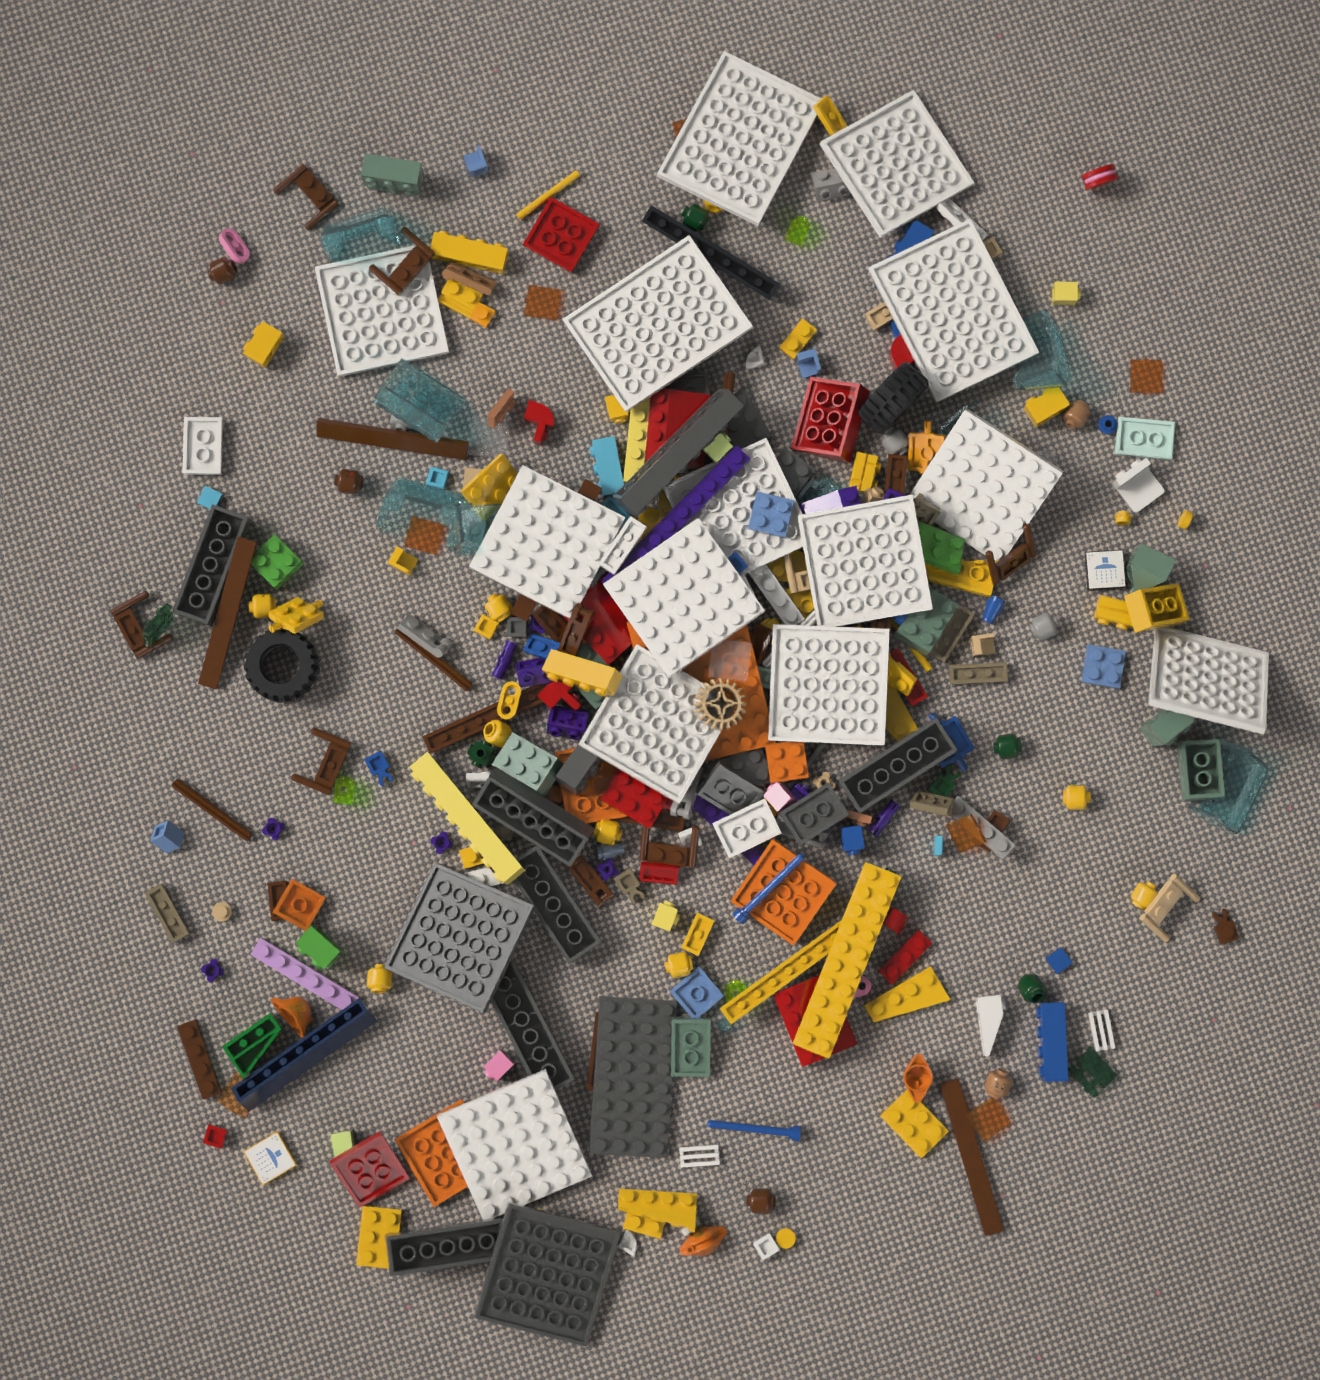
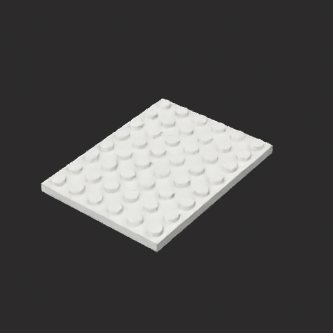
M724 51L662 163L657 177L759 226L817 117L812 106L821 98Z
M971 218L868 268L920 373L928 379V389L936 403L1039 354Z
M690 235L563 318V322L626 413L753 329L750 321Z

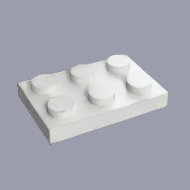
M184 417L182 471L184 475H222V417Z
M765 799L712 823L728 858L734 857L782 834Z

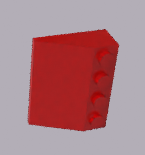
M810 377L791 449L833 461L850 463L862 418L859 416V410L867 401L869 390L858 383Z
M661 389L650 397L644 464L711 397L710 394ZM701 449V454L695 460L691 459L687 463L688 467L686 469L698 470L704 467L706 453Z
M604 574L593 588L589 587L581 602L585 609L595 611L594 618L591 620L584 639L609 666H612L633 645L627 626L628 619L601 582L606 576ZM579 615L578 619L583 621L584 616Z
M820 975L773 994L792 1043ZM847 1016L831 1055L858 1044ZM793 1044L802 1067L826 1058Z

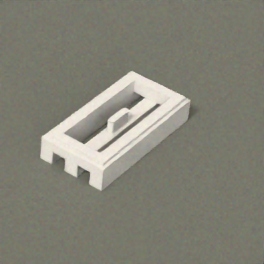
M1108 1010L1088 1013L1095 1052L1114 1049L1115 1043ZM1102 1014L1104 1015L1110 1045H1107L1101 1018ZM1093 1016H1097L1102 1046L1100 1047Z
M718 1145L679 1147L681 1168L720 1165ZM715 1149V1153L684 1155V1151ZM715 1157L714 1161L684 1163V1159Z

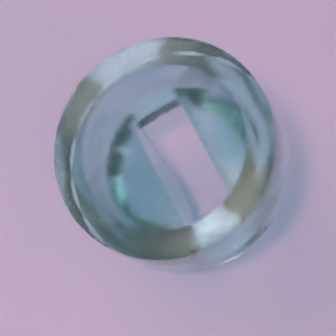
M723 1016L716 1028L723 1033H729L733 1028V1023L730 1025L725 1016Z

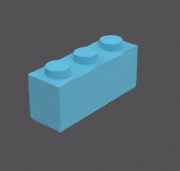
M615 436L592 440L593 446H590L591 458L595 457L596 464L593 465L595 476H599L600 483H597V486L602 488L599 494L603 495V499H606L608 496L612 497L624 485Z

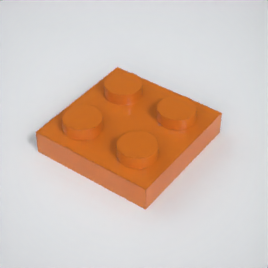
M789 741L765 745L771 783L809 778L804 742Z
M291 879L272 913L306 932L326 897Z

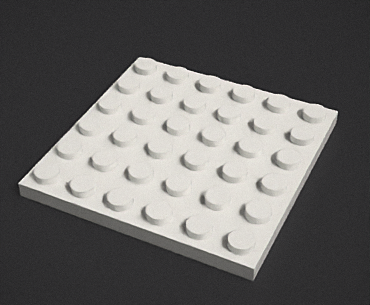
M914 90L820 142L823 151L880 238L974 184L967 170Z
M416 245L315 267L338 377L449 353L430 261L399 296L369 270V266L374 264L390 277L392 272Z
M966 408L910 495L916 498L919 493L923 494L925 501L941 508V513L934 521L953 535L965 539L964 542L984 555L988 550H991L994 559L999 561L1010 552L1023 533V525L1029 524L1064 471Z
M767 438L741 449L750 457V461L684 526L686 527L699 518L727 558L736 552L748 565L739 574L740 576L803 548L798 515L803 514ZM723 458L717 463H710L674 480L668 487L664 486L663 490L672 509ZM757 491L794 500L785 538L748 530Z
M522 465L469 568L570 619L577 603L581 604L600 568L598 563L616 538L625 517Z
M913 495L798 515L817 626L836 627L933 609Z
M699 518L603 584L668 678L681 671L765 612Z
M773 624L768 740L885 745L889 629Z
M1170 627L1155 629L1148 705L1264 734L1267 720L1269 652Z
M636 644L620 671L623 677L614 697L606 695L578 745L680 804L721 731H719L718 725H716L714 730L711 729V722L705 726L704 723L707 720L705 718L701 721L699 720L702 713H695L697 709H700V707L694 706L695 702H700V700L695 698V695H702L698 689L700 687L705 689L704 683L682 670L668 678L652 653ZM710 691L706 701L715 700L717 691ZM719 698V701H718L717 703H714V704H716V705H720L721 710H722V707H723L724 705H725V706L727 705V704L721 703L720 698ZM706 707L709 714L718 719L715 710ZM735 707L725 710L724 719L729 718Z
M546 1069L437 1115L483 1220L492 1219L504 1214L508 1202L523 1206L592 1177V1173Z

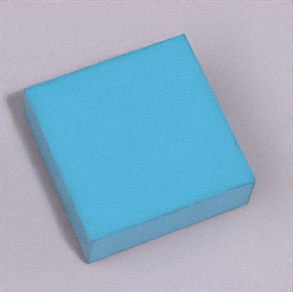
M431 466L426 486L445 490L450 472Z
M205 486L197 504L211 509L212 504L219 505L223 494Z
M934 836L933 856H941L943 854V836Z

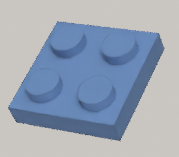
M757 491L748 530L785 538L794 500Z
M1088 644L1081 683L1120 689L1126 651Z
M699 966L670 990V993L691 1018H699L724 996Z

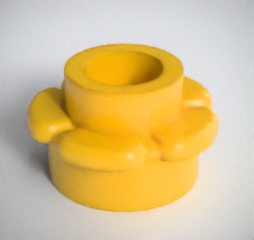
M1119 511L1114 516V519H1116L1115 524L1121 526L1130 525L1133 516L1129 515L1128 511Z

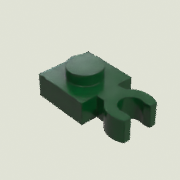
M949 765L945 770L946 775L939 774L928 790L933 794L947 797L955 787V784L951 781L958 778L961 772L958 771L956 775H951L950 769L952 765Z

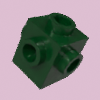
M481 740V742L476 741L474 745L471 744L467 755H470L468 759L472 761L471 765L480 769L483 766L488 768L489 764L492 765L496 757L495 749L491 748L492 744ZM479 750L484 751L483 757L477 755Z

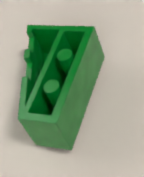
M274 1012L269 1013L224 1044L222 1048L242 1078L245 1079L285 1028Z

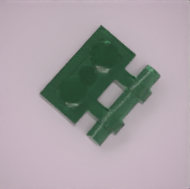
M165 603L163 607H159L154 618L148 620L145 624L146 627L142 630L144 637L143 645L149 649L173 622V613L170 611L172 607L168 603Z
M1089 1047L1076 1059L1081 1065L1078 1069L1073 1064L1068 1067V1071L1072 1074L1071 1077L1077 1080L1084 1087L1083 1090L1093 1098L1099 1094L1094 1088L1097 1084L1104 1089L1118 1076L1092 1047ZM1085 1071L1093 1078L1090 1082L1082 1075Z

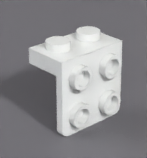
M1147 458L1142 461L1138 459L1130 465L1132 468L1127 472L1122 470L1115 476L1116 480L1112 483L1134 513L1139 512L1164 493V488L1148 469L1151 463Z

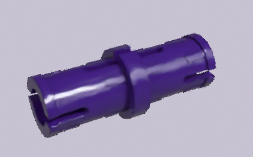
M506 640L500 656L498 655L497 657L498 661L495 669L491 674L493 677L503 680L508 666L512 663L511 659L518 646L517 644Z
M890 799L884 810L878 813V818L868 831L878 838L885 826L891 823V818L900 808V805Z

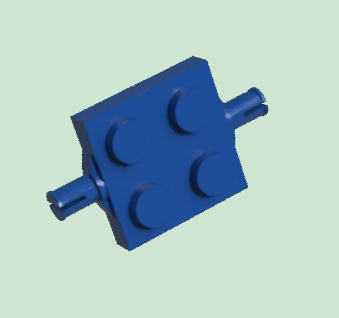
M935 712L928 716L930 720L936 717L940 722ZM956 716L947 721H941L940 724L958 751L938 764L942 769L951 763H957L961 772L969 768L963 758L967 753L974 750L975 747Z

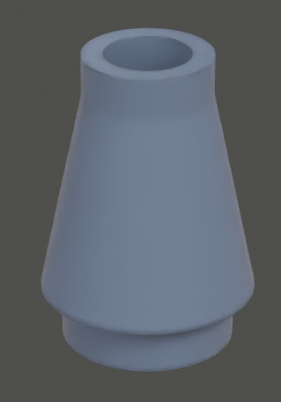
M615 842L614 845L596 844L597 859L604 861L623 854V842Z

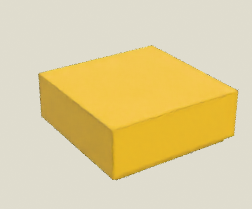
M482 614L473 631L491 640L500 623Z

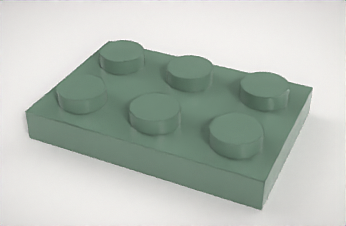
M672 1018L671 1076L710 1077L711 1018Z

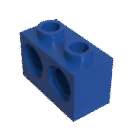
M861 825L845 827L839 830L843 853L847 852L848 856L860 854V850L865 849Z

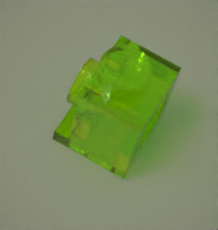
M341 776L340 780H335L333 803L355 805L356 782L352 781V777ZM342 787H347L348 789L345 794L341 793Z
M730 980V984H726V1003L734 998L732 995L733 990H738L739 993L745 990V983H741V980Z

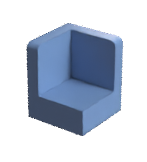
M480 146L476 147L477 151L464 155L470 177L488 172Z
M815 348L797 353L796 360L803 379L821 374V366Z
M167 820L155 826L151 842L164 852L170 853L181 847L184 832Z

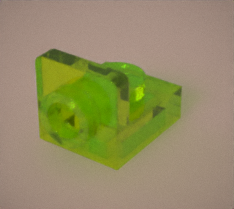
M794 216L784 240L802 247L812 223L804 216Z

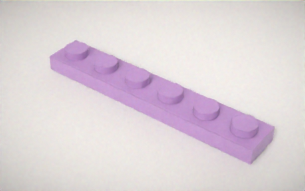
M263 938L259 939L250 954L341 1010L360 998Z

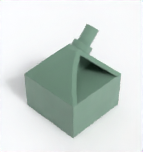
M1141 543L1134 549L1125 568L1133 586L1131 593L1140 589L1158 587L1167 580L1176 560Z

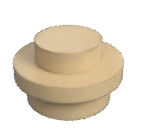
M219 902L213 907L212 914L216 920L226 921L231 917L232 909L229 904Z

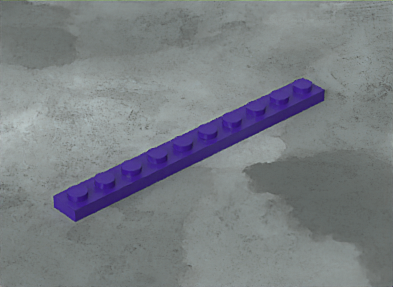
M736 445L632 549L615 575L679 532L750 461V457ZM609 572L601 582L604 584L615 575Z

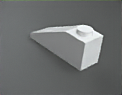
M1001 995L975 997L983 1056L990 1055L1003 1017V1010H1006L1005 1000L1001 998Z

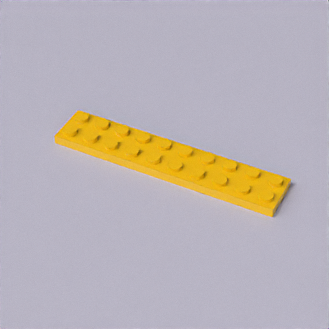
M864 863L793 1041L794 1045L828 1059L830 1058L902 876L870 863Z

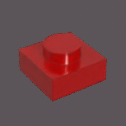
M208 1124L203 1144L222 1149L228 1129Z

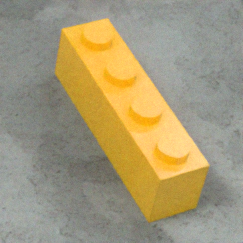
M446 231L434 232L430 246L435 252L431 259L449 263L454 262L459 265L503 275L509 255L508 248H505L503 244L495 243L491 245L482 239H476V241L469 240L464 235H458V237L451 236Z
M551 649L542 668L547 674V678L554 682L560 680L570 687L577 685L584 691L589 692L593 690L596 694L603 697L606 695L614 697L623 677L616 668Z

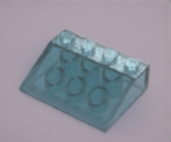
M401 358L380 387L372 402L394 415L397 419L405 422L411 428L419 431L428 439L438 443L466 399Z

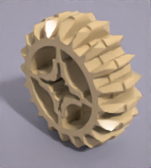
M718 678L717 683L714 679H711L710 684L707 682L703 684L705 689L701 687L698 689L702 695H695V698L700 700V702L694 703V706L700 707L695 713H702L699 720L701 721L705 718L707 720L704 723L705 726L711 722V729L713 730L716 728V725H718L719 731L723 730L724 725L727 730L730 729V723L736 726V719L741 721L743 717L740 714L746 713V710L741 708L747 705V702H741L746 696L745 694H738L742 691V688L734 689L737 685L736 682L731 686L729 685L730 679H726L724 684L722 678ZM717 689L716 699L706 701L708 693ZM723 690L729 692L734 701L727 699ZM719 698L721 700V703L727 704L726 706L724 705L722 707V710L720 708V705L714 704L719 701ZM706 707L715 710L718 719L711 716ZM735 707L733 715L728 719H724L725 710Z

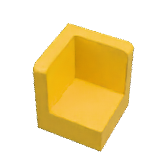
M397 546L388 564L410 576L418 559Z

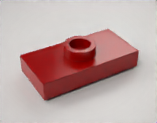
M641 861L639 881L677 885L679 866Z

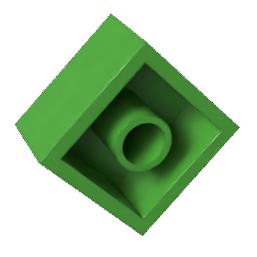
M274 534L254 554L251 565L278 591L304 563Z
M310 926L296 942L299 946L297 950L305 957L310 956L313 959L312 963L318 969H330L345 952L317 926Z

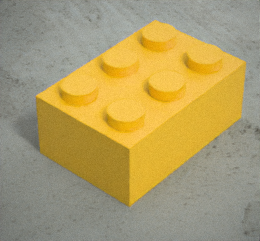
M1179 583L1140 589L1124 596L1135 633L1171 627L1190 620Z

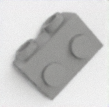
M835 168L811 173L817 202L852 195Z

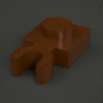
M1225 908L1221 909L1223 913L1221 918L1217 916L1216 912H1212V918L1218 922V925L1213 926L1220 945L1240 939L1233 920L1227 921L1228 912Z

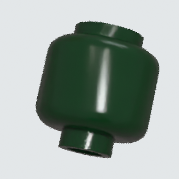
M695 203L690 207L686 206L681 214L684 217L683 224L695 232H698L700 229L704 230L710 219L708 211Z
M1014 733L999 735L997 742L993 743L994 753L999 754L1002 760L1017 758L1019 753H1022L1020 737L1017 738Z
M1026 974L1018 983L1017 988L1026 1002L1038 1003L1046 994V987L1041 978L1036 974Z

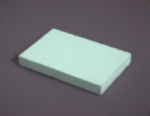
M1118 417L1114 455L1172 460L1175 422Z

